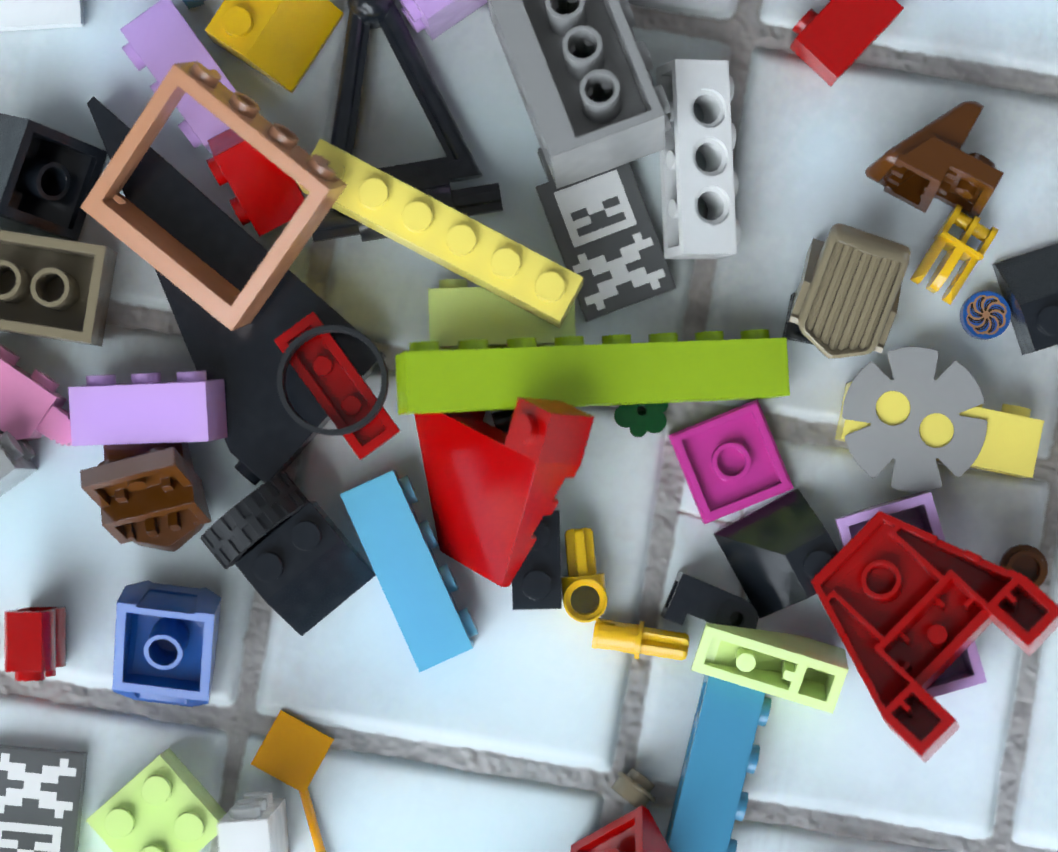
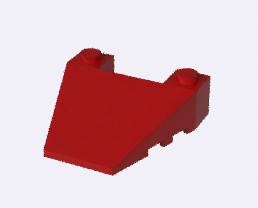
M518 397L508 434L483 422L485 411L414 414L440 551L500 587H509L537 540V537L533 534L544 515H552L559 503L555 497L564 480L566 478H573L581 466L595 417L563 401Z
M879 511L810 581L884 722L924 763L960 728L958 721L926 690L991 623H994L1030 657L1058 628V605L1025 575L1011 569L1007 570L983 559L982 556L967 549H960L938 539V536L882 511Z

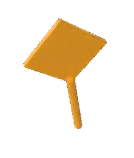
M280 710L251 765L299 791L315 851L326 852L308 786L334 739Z

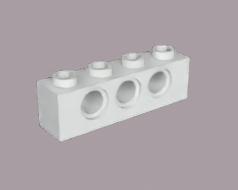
M674 59L656 68L657 85H662L671 112L667 114L671 130L665 132L666 149L660 151L664 259H719L737 254V245L741 236L740 224L735 218V197L738 192L739 182L737 173L733 170V149L736 144V129L734 124L731 123L730 102L734 95V81L732 76L729 75L728 60ZM694 103L698 104L703 110V123L694 114ZM697 150L705 158V171L696 163L695 154ZM699 198L707 205L708 216L706 219L698 211L697 203Z

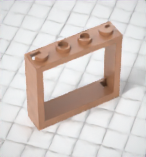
M198 61L175 63L80 208L229 330L233 331L253 321L347 184L338 178L336 172L328 166L330 163L328 160L316 154L311 156L297 145L299 139L291 130L279 123L271 124L258 113L260 107L254 100L243 93H233L220 82L221 75L215 69L208 70ZM185 92L310 192L242 291H239L120 194V191Z

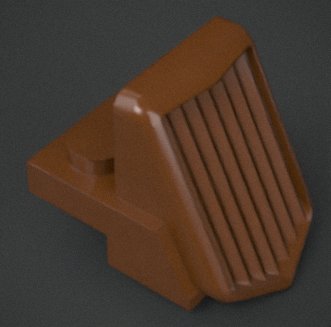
M976 101L960 103L889 149L865 170V174L869 179L885 186L883 191L926 213L935 197L953 208L956 204L963 207L961 212L972 218L974 215L979 217L1004 173L996 169L994 163L987 157L978 153L967 154L961 150L984 105Z
M188 442L103 445L104 461L100 462L98 466L80 470L81 488L101 508L102 526L120 544L133 541L139 546L174 552L196 535L205 523L211 522L202 480L194 471Z

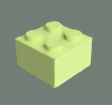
M168 748L86 821L113 852H199L218 835L217 823L226 812L173 751Z

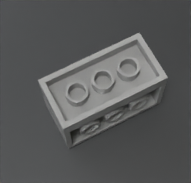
M487 0L492 24L557 189L666 149L665 132L671 130L667 115L671 112L670 105L662 85L654 86L649 71L653 69V64L645 42L640 41L636 43L632 29L636 24L628 0Z

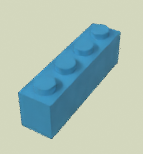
M704 675L665 840L672 852H736L737 840L731 839L735 820L743 821L748 804L749 793L742 791L746 772L754 774L758 763L760 745L753 744L757 726H766L771 708V698L765 697L764 692Z

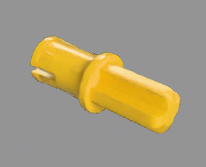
M598 618L595 622L592 648L634 654V659H639L640 654L685 660L688 654L690 639L686 633L644 627L645 621H640L638 625Z

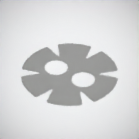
M904 347L889 351L887 355L893 381L874 362H869L857 374L847 391L842 417L847 420L870 423L871 425L847 434L845 436L846 444L855 461L872 478H875L892 459H895L891 487L893 489L921 492L940 488L942 481L936 458L956 477H960L969 469L979 455L985 440L988 422L985 419L960 416L959 413L983 404L985 399L974 377L958 361H954L937 380H934L939 356L937 350L922 347ZM898 391L907 397L910 403V413L903 423L888 425L883 423L877 416L876 403L885 392ZM933 413L947 416L954 427L951 441L940 448L926 445L919 433L922 420Z

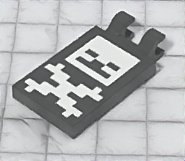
M538 148L537 153L548 182L536 186V191L565 268L584 277L583 286L577 296V300L585 321L594 320L676 289L630 163L557 189L542 149Z
M0 745V852H78L88 752Z

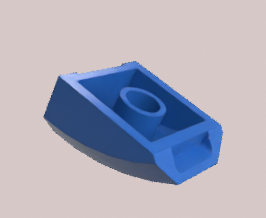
M149 580L126 585L116 606L113 692L139 701L187 707L209 704L218 642L221 597L206 587L192 588L152 583Z

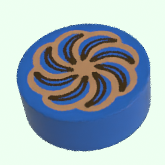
M981 291L971 295L965 300L960 310V323L968 335L979 340H988L1001 335L1007 329L1011 319V311L1007 301L1001 295L992 291Z

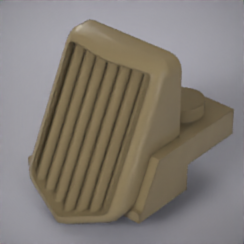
M845 224L833 225L825 242L813 238L810 244L801 281L794 295L789 322L798 324L802 334L829 359L862 356L873 351L882 353L897 314L901 284L909 265L910 249L900 243Z

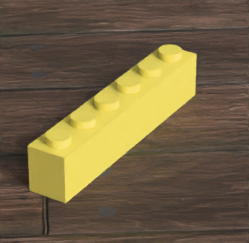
M321 138L319 139L311 156L316 154L330 162L328 166L336 172L338 178L347 184L332 206L333 209L558 328L561 327L583 286L584 277ZM297 182L302 192L308 195L310 192Z

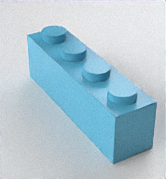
M392 470L341 493L340 496L419 672L473 649L474 643L471 637L479 634L468 608L466 607L459 611L451 593L459 590L448 564L439 566L432 548L439 546V543L428 519L419 522L412 504L419 502V499L408 475L399 478L397 471Z

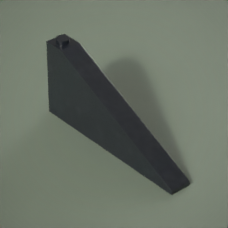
M93 96L87 105L111 161L131 129ZM149 147L122 188L125 197L239 291L243 290L269 252L151 147ZM155 269L196 370H206L207 380L224 379L228 438L224 439L230 453L239 460L234 466L235 469L255 486L260 480L266 483L274 476L284 472L318 434L304 428L293 420L281 403L277 389V371L283 353L274 342V339L313 311L324 325H340L356 329L289 269L253 321L233 331L229 330ZM330 333L365 381L379 365L372 350L363 341L354 336L344 333ZM381 352L383 358L385 359L387 356ZM289 363L286 373V390L290 403L305 421L316 427L323 428L330 421L329 416Z

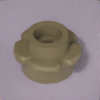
M634 768L627 775L622 771L617 772L619 777L611 787L617 794L635 808L641 805L645 807L649 801L655 803L656 798L650 794L655 785Z

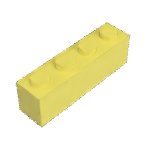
M852 382L846 383L835 435V440L846 442L845 436L847 434L871 425L870 423L847 420L842 417L844 400ZM898 391L885 392L877 400V416L883 423L888 425L903 423L910 413V403L907 397ZM983 404L959 413L960 416L985 419L988 422L982 449L970 468L1019 478H1033L1044 420L1030 418L1031 409L1009 404H1002L1001 412L982 408ZM933 413L922 420L919 433L926 445L940 448L951 441L954 427L947 416Z

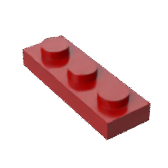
M313 311L274 339V342L284 354L287 347L298 336L315 327L324 326V324ZM330 333L315 336L305 342L290 360L292 367L337 429L359 422L371 411L378 399ZM382 407L369 424L355 432L342 436L358 458L363 460L400 433L401 430L386 409Z

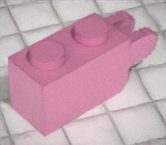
M0 344V430L3 432L8 431L16 440H37L44 435L50 440H55L57 444L60 443L61 446H64V444L66 446L72 445L70 413L62 408L67 399L56 392L60 384L38 369L29 374L16 365L20 357Z

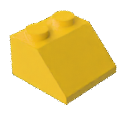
M224 0L206 27L205 32L213 43L290 93H293L344 16V12L329 0Z

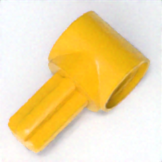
M569 529L564 534L568 576L561 577L563 604L568 615L574 620L584 623L592 622L604 613L607 606L604 573H597L592 529ZM580 586H590L598 593L599 600L597 606L587 613L578 612L571 605V595Z

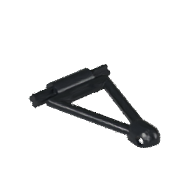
M347 0L349 17L330 144L353 155L370 30L381 28L447 157L377 169L468 217L503 211L499 183L451 190L450 183L475 179L483 175L396 7V0ZM337 210L329 211L312 235L313 242L360 235L362 242L388 237Z

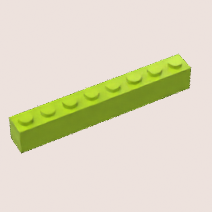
M769 329L740 331V339L724 340V331H705L694 333L695 341H678V333H655L648 335V343H631V334L602 336V344L584 345V336H564L554 338L555 346L537 347L536 338H513L506 340L507 348H488L487 339L458 341L457 350H440L439 341L409 343V351L395 355L398 415L514 410L518 397L559 400L573 407L770 399L790 396L787 337L770 338Z

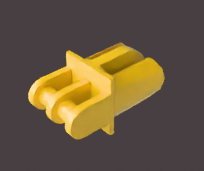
M956 204L938 233L933 237L934 242L910 278L911 281L918 285L930 270L941 250L944 249L947 253L926 286L927 290L936 293L945 283L959 259L964 261L942 296V300L949 305L952 304L977 262L984 258L986 250L999 230L994 226L991 229L979 223L981 218L976 215L973 218L961 212L963 207L959 204ZM953 224L964 230L959 239L948 233ZM971 235L982 241L977 250L966 245Z

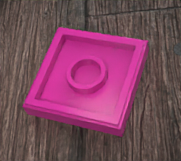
M758 399L668 435L703 524L794 489Z

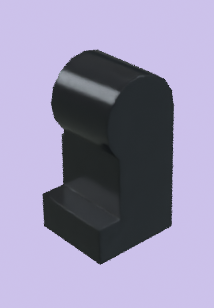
M678 571L660 614L663 618L681 626L687 614L713 624L756 629L758 624V614L753 604L737 595Z

